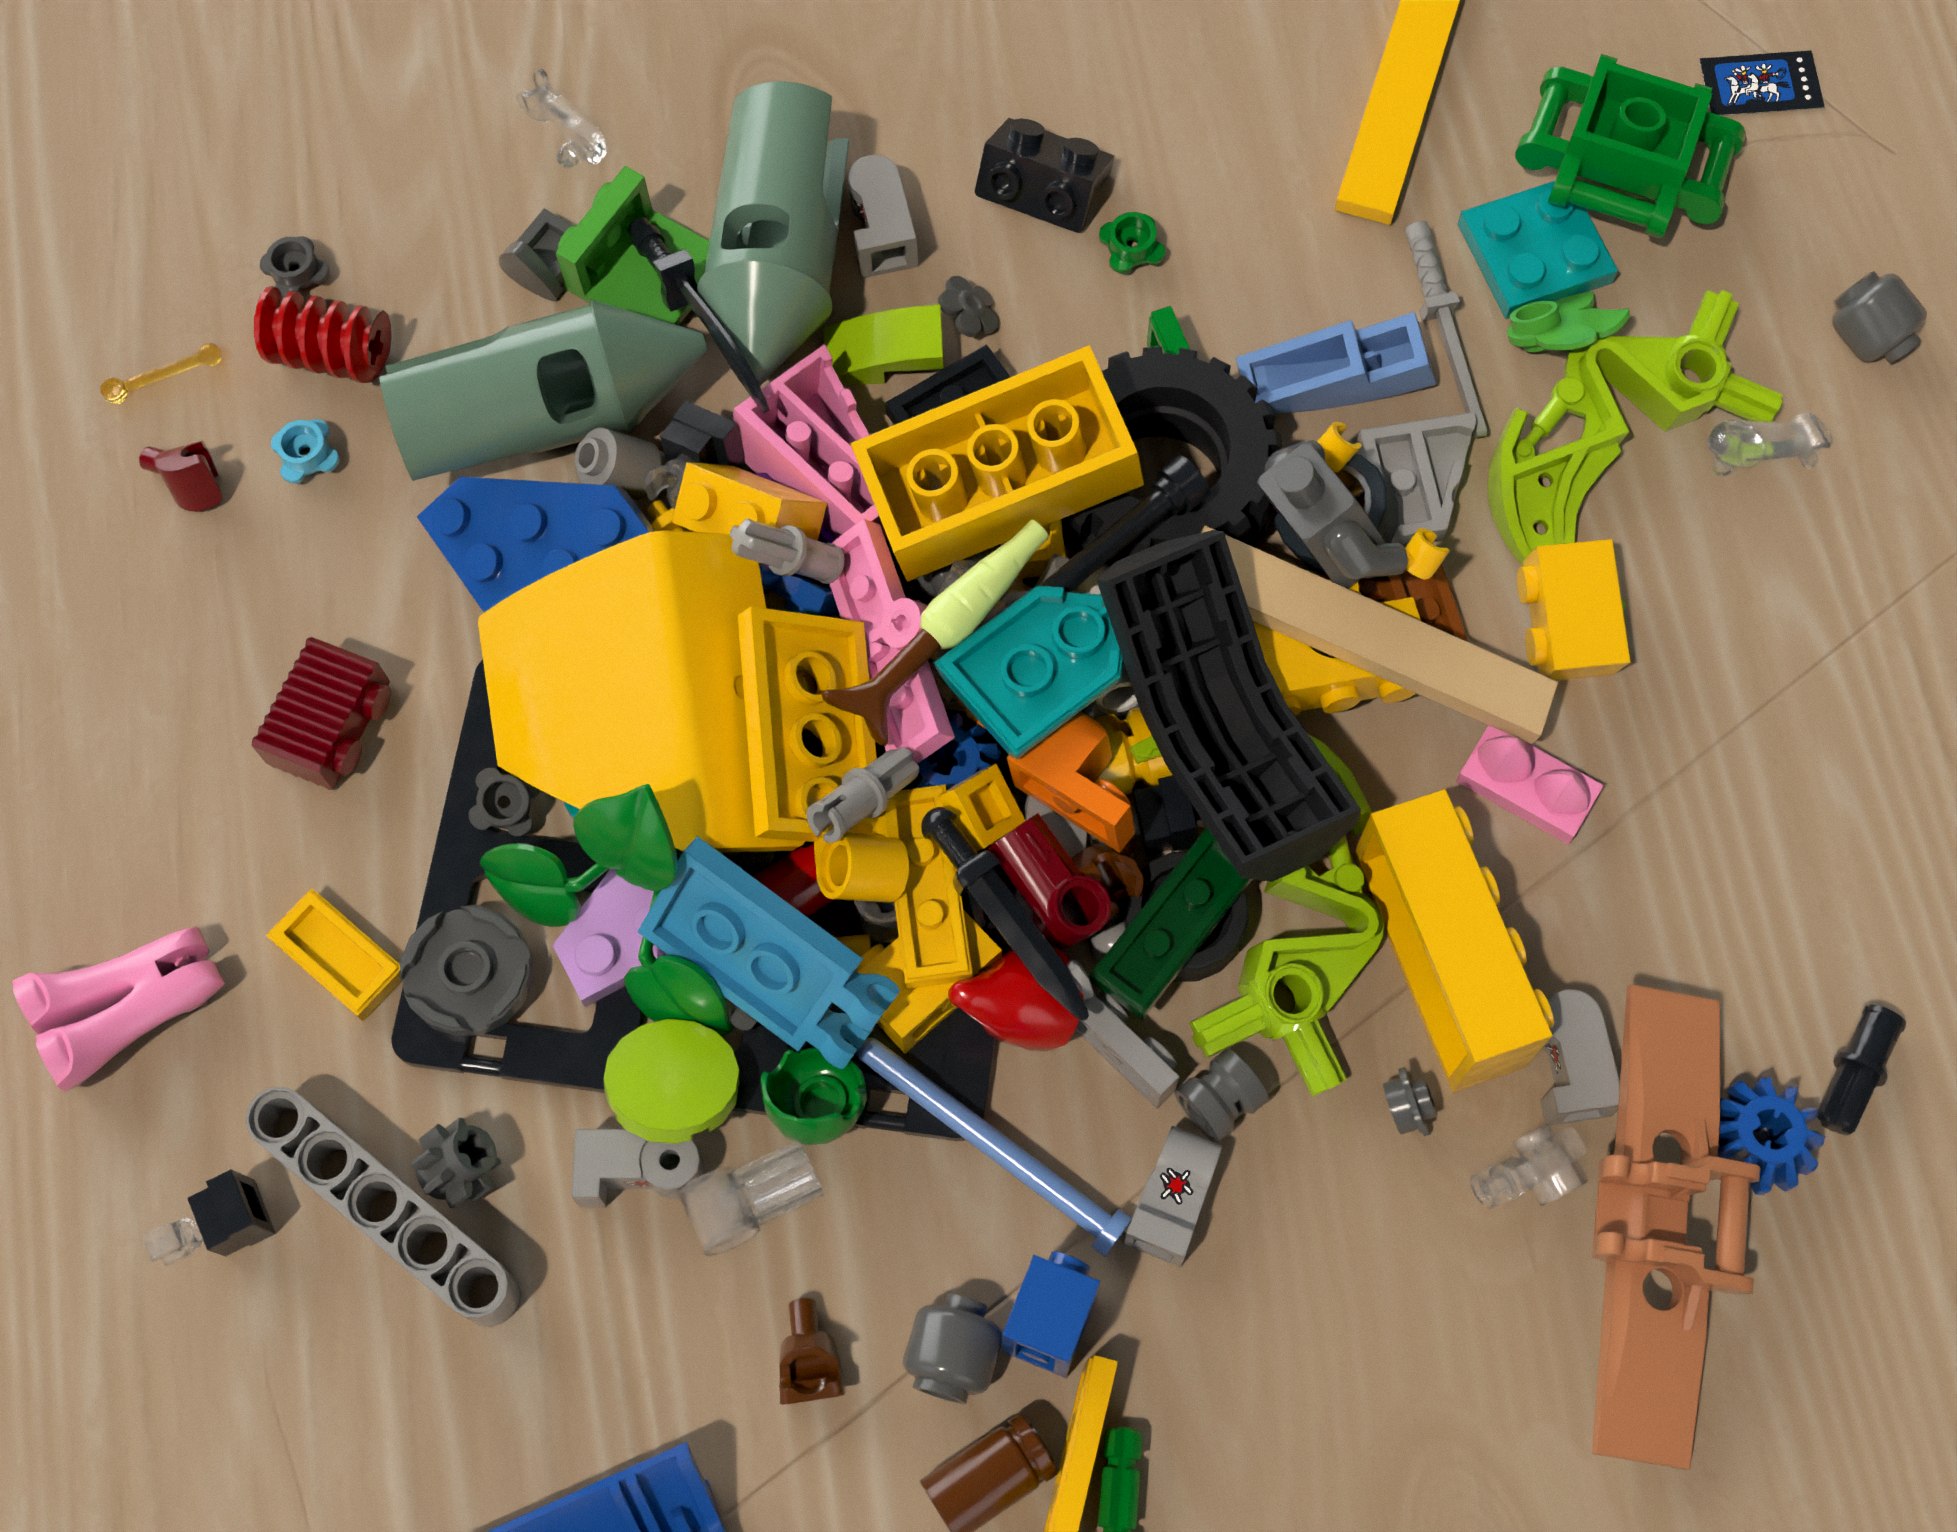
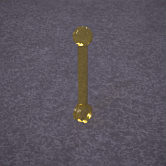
M205 343L200 346L197 351L198 353L130 379L121 381L114 377L108 378L102 383L100 392L109 403H121L127 398L129 391L200 364L207 366L218 364L222 358L221 350L213 343Z

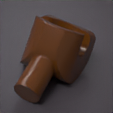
M1133 838L1129 840L1120 853L1107 845H1093L1071 858L1083 876L1097 880L1106 889L1111 902V913L1108 921L1119 912V907L1116 903L1126 896L1139 898L1143 889V875L1133 859L1137 849V844Z
M810 1298L793 1300L789 1303L792 1336L786 1337L780 1347V1404H793L844 1395L846 1393L845 1381L835 1340L828 1333L819 1331L816 1301Z

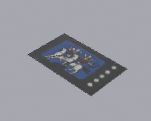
M1812 50L1699 58L1705 86L1712 87L1711 93L1713 94L1709 103L1711 113L1734 115L1825 108Z

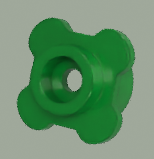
M1127 212L1119 215L1113 222L1105 223L1100 228L1099 240L1107 245L1111 254L1109 266L1117 273H1128L1133 266L1144 263L1157 265L1165 256L1164 245L1156 240L1155 221L1147 214ZM1134 241L1137 242V245L1130 247L1127 245V242Z

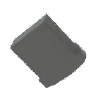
M544 208L519 239L511 243L500 255L499 265L501 269L525 289L545 299L556 301L564 292L562 287L565 281L555 252L558 249L561 237L573 225Z

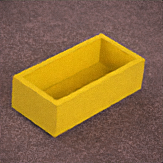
M1446 789L1371 813L1353 856L1357 866L1363 872L1364 882L1370 897L1380 910L1387 938L1452 1093L1526 1068L1553 1036L1550 1028L1554 1026V1018L1546 996L1540 989H1532L1523 966L1526 965L1527 958L1519 934L1513 927H1505L1496 905L1500 902V895L1495 878L1488 867H1479L1470 844H1473L1474 837L1468 816L1460 806L1453 807Z

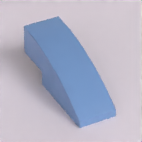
M1415 312L1359 330L1355 329L1352 320L1236 357L1239 374L1246 376L1258 388L1255 403L1260 400L1268 402L1274 414L1323 410L1360 404L1436 385L1424 335Z

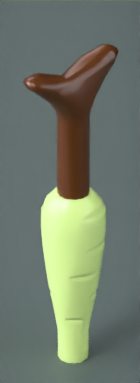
M1031 519L1012 539L980 560L930 602L921 614V631L874 678L860 685L845 689L821 691L823 700L840 710L862 716L871 737L878 744L886 746L888 744L887 713L892 695L939 648L953 649L975 631L1011 586L1029 558L1049 538L1046 530L1038 522Z

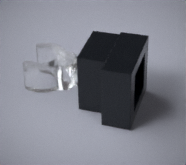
M688 401L682 404L672 417V422L660 435L667 463L651 470L644 480L649 500H654L663 489L673 487L674 489L670 492V497L674 510L686 462L738 467L744 459L737 423Z
M1173 775L1158 778V785L1133 790L1135 809L1131 811L1135 834L1132 838L1135 835L1141 834L1146 856L1192 847L1197 840V825L1192 805ZM1090 835L1092 846L1106 845L1094 836Z
M230 1169L206 1181L208 1188L187 1198L194 1217L183 1218L176 1222L162 1225L142 1236L151 1261L162 1258L165 1266L173 1264L201 1247L203 1242L208 1251L226 1257L248 1245L252 1246L276 1234L255 1180Z

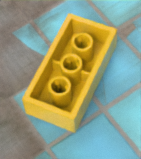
M1090 345L850 443L892 550L907 582L1009 541L1031 519L1043 527L1144 485L1138 452Z

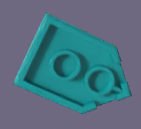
M1036 586L935 661L934 664L945 683L1011 757L1018 759L1119 683L1122 675L1123 658L1101 594L1064 592V587Z

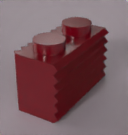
M309 637L306 639L305 648L300 650L299 658L294 661L293 669L288 672V679L283 682L282 690L277 693L276 702L271 704L270 713L265 715L264 724L259 726L258 735L253 737L252 747L265 763L271 767L278 768L283 772H289L295 777H301L328 790H333L341 775L348 776L356 768L362 753V743L359 740L369 721H377L385 713L391 697V689L388 686L390 680L378 662L314 637Z

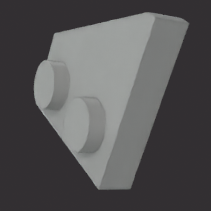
M1475 412L1367 428L1359 431L1357 443L1360 442L1362 444V447L1359 449L1360 455L1380 470L1389 482L1398 500L1399 525L1392 543L1396 542L1406 546L1419 528L1433 531L1437 535L1435 541L1444 539L1465 465L1470 439L1476 424Z

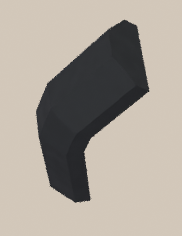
M1211 530L1161 542L1116 561L1096 579L1146 725L1166 766L1239 876L1246 879L1273 882L1318 861L1358 824L1361 809L1287 706L1265 662L1225 533L1223 531Z

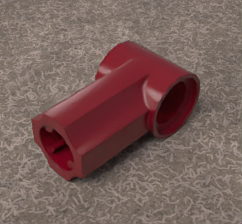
M1039 813L1030 817L989 847V850L1000 860L1001 867L1033 910V922L1051 945L1057 948L1072 947L1101 930L1108 922L1111 913V902L1106 889L1097 880L1082 875ZM1062 899L1071 901L1078 907L1081 914L1080 926L1071 923L1065 917L1062 911Z

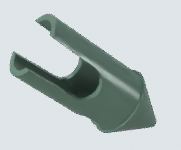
M772 81L753 85L739 93L733 101L705 272L697 286L698 296L711 310L742 352L760 386L831 315L833 305L830 297V288L850 139L834 138L827 143L832 104L831 95L812 86L786 81Z
M591 299V305L511 325L486 338L386 365L387 374L379 376L398 449L412 481L514 455L545 452L579 443L590 431L596 428H606L617 432L627 430L628 434H630L708 351L704 334Z

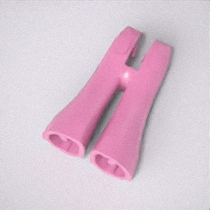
M198 927L173 932L124 955L93 966L57 973H27L12 981L14 984V995L30 1026L38 1034L35 1038L39 1054L56 1085L62 1091L68 1092L84 1082L115 1055L150 1030L184 1012L188 1013L207 1003V1000L225 985L216 963L204 960L209 953V949Z

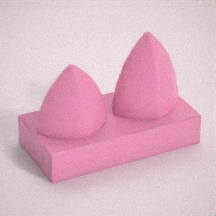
M1489 725L1456 780L1459 784L1568 845L1576 835L1604 786L1519 739V737H1514Z

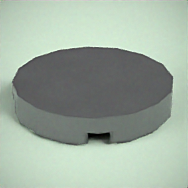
M478 905L460 906L461 909L452 910L446 914L442 911L428 918L410 936L400 960V978L402 979V988L410 1008L431 1028L456 1037L484 1035L506 1024L524 1005L533 983V955L519 928L503 914Z

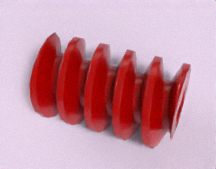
M270 286L266 287L261 293L254 315L256 349L260 357L270 364L284 363L293 369L306 367L312 373L321 374L328 372L335 378L351 377L359 383H370L378 377L390 353L392 339L391 322L384 310L377 314L372 323L370 310L367 306H356L349 317L348 306L344 301H333L327 311L326 301L321 296H311L305 304L304 297L300 292L291 291L282 298L281 291L277 287Z

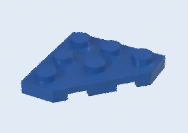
M459 477L417 516L483 612H486L522 588L557 570L621 542L655 531L629 494L615 485Z

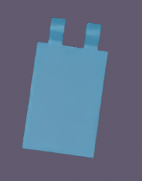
M698 836L683 851L678 860V873L675 880L668 888L660 891L637 931L669 956L688 960L706 971L715 981L725 998L795 1050L799 1051L807 1041L817 1048L831 1065L840 1069L845 1068L857 1051L854 1046L857 1048L861 1047L875 1024L900 992L898 986L883 975L860 974L855 970L863 960L862 957ZM834 1003L846 1013H835L830 1011L829 1008Z

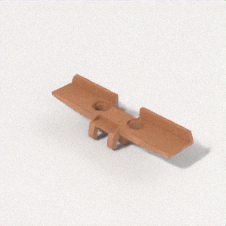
M1633 984L1627 986L1615 1153L1614 1155L1605 1156L1599 1162L1592 1258L1606 1262L1592 1454L1690 1470L1706 1343L1709 1290L1730 1294H1753L1754 1279L1744 1276L1749 1185L1750 1183L1760 1181V1166L1718 1157L1720 1126V1001ZM1665 1132L1670 1134L1679 1142L1681 1146L1680 1164L1656 1161L1653 1155V1143L1659 1133ZM1718 1179L1721 1182L1714 1271L1704 1269L1705 1254H1702L1701 1247L1687 1245L1686 1229L1690 1195L1705 1192L1706 1184H1709L1710 1180ZM1652 1270L1665 1274L1672 1284L1671 1303L1663 1310L1653 1308L1643 1294L1644 1279Z

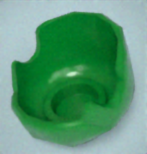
M815 1047L797 1052L794 1050L785 1051L777 1067L771 1073L764 1071L760 1079L767 1117L785 1138L804 1145L828 1144L840 1138L858 1121L867 1102L866 1083L861 1069L852 1060L848 1062L844 1069L837 1068L831 1065Z

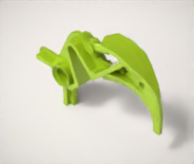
M1707 290L1704 293L1688 335L1680 337L1608 336L1597 339L1595 343L1571 350L1565 361V378L1559 380L1554 385L1551 392V400L1531 424L1532 430L1525 439L1519 440L1529 412L1517 407L1514 408L1489 461L1487 490L1493 521L1508 549L1522 566L1523 560L1537 546L1575 543L1576 516L1584 495L1604 469L1621 452L1619 444L1629 433V430L1605 379L1664 432L1697 420L1704 412L1707 413L1713 405L1768 428L1771 425L1775 414L1781 407L1783 395L1731 373L1732 363L1727 361L1728 355L1722 347L1739 306L1738 302L1731 300L1733 294L1725 290H1721L1719 294ZM1681 368L1693 371L1698 376L1700 383L1687 379L1682 373ZM1566 412L1584 418L1583 430L1579 440L1535 456L1534 446L1541 437L1549 435ZM1547 477L1550 480V486L1544 487L1540 485L1538 480ZM1536 523L1542 524L1546 530L1545 534L1536 533L1533 525ZM1622 601L1623 612L1627 604L1624 601Z
M1309 735L1361 809L1358 824L1350 830L1351 834L1356 835L1364 831L1371 814V809L1352 771L1322 741ZM1152 736L1129 748L1137 764L1161 757V753ZM1346 835L1328 851L1331 870L1318 877L1311 867L1307 865L1273 882L1267 881L1264 892L1342 920L1348 926L1349 934L1264 940L1249 948L1237 986L1241 997L1189 1023L1194 1033L1191 1037L1196 1047H1201L1206 1058L1257 1033H1260L1264 1038H1271L1272 1041L1282 1037L1311 1097L1347 1080L1318 1019L1327 1014L1376 952L1383 938L1384 921L1379 908L1370 897L1362 893L1364 875L1361 869L1352 863ZM1277 982L1283 983L1293 992L1295 1008L1292 1014L1281 1010L1275 1002L1273 994Z

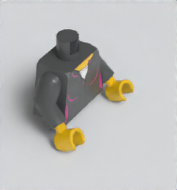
M1335 421L1317 441L1308 440L1279 449L1267 459L1264 465V473L1256 481L1278 514L1333 583L1349 589L1363 578L1400 575L1405 569L1418 578L1430 579L1450 550L1448 548L1432 545L1437 535L1425 528H1419L1405 548L1400 543H1386L1360 504L1334 473L1341 471L1362 447L1360 442L1351 444L1341 437L1347 429L1346 424Z

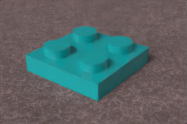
M1555 181L1461 211L1457 225L1505 320L1510 318V314L1515 309L1537 301L1554 302L1567 296L1592 291L1613 284L1618 270L1586 209L1570 203H1566L1565 208L1547 203Z

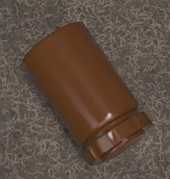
M1021 1414L1008 1421V1428H997L920 1480L922 1487L950 1532L976 1531L1035 1491L1040 1485V1480L1043 1479L1047 1483L1058 1475L1054 1467L1055 1461L1032 1424L1029 1421L1026 1422Z

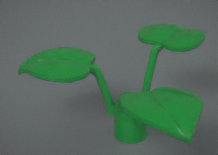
M645 784L620 795L593 800L585 804L578 811L573 822L575 835L586 854L596 862L595 865L578 877L567 878L565 867L555 854L529 844L501 845L488 850L480 860V866L485 869V875L491 885L517 913L539 925L561 927L568 925L570 921L573 922L580 912V903L573 892L583 890L608 869H616V874L632 885L654 891L650 910L660 891L668 888L675 880L678 873L677 855L681 850L674 846L668 824L650 784ZM642 937L638 953V959L642 966L630 968L624 976L627 991L637 1007L654 1022L665 1019L694 1021L716 1031L720 1036L732 1032L735 1027L729 1019L728 1006L724 995L708 973L695 963L680 957L665 955L656 959L653 953L654 944L645 937Z

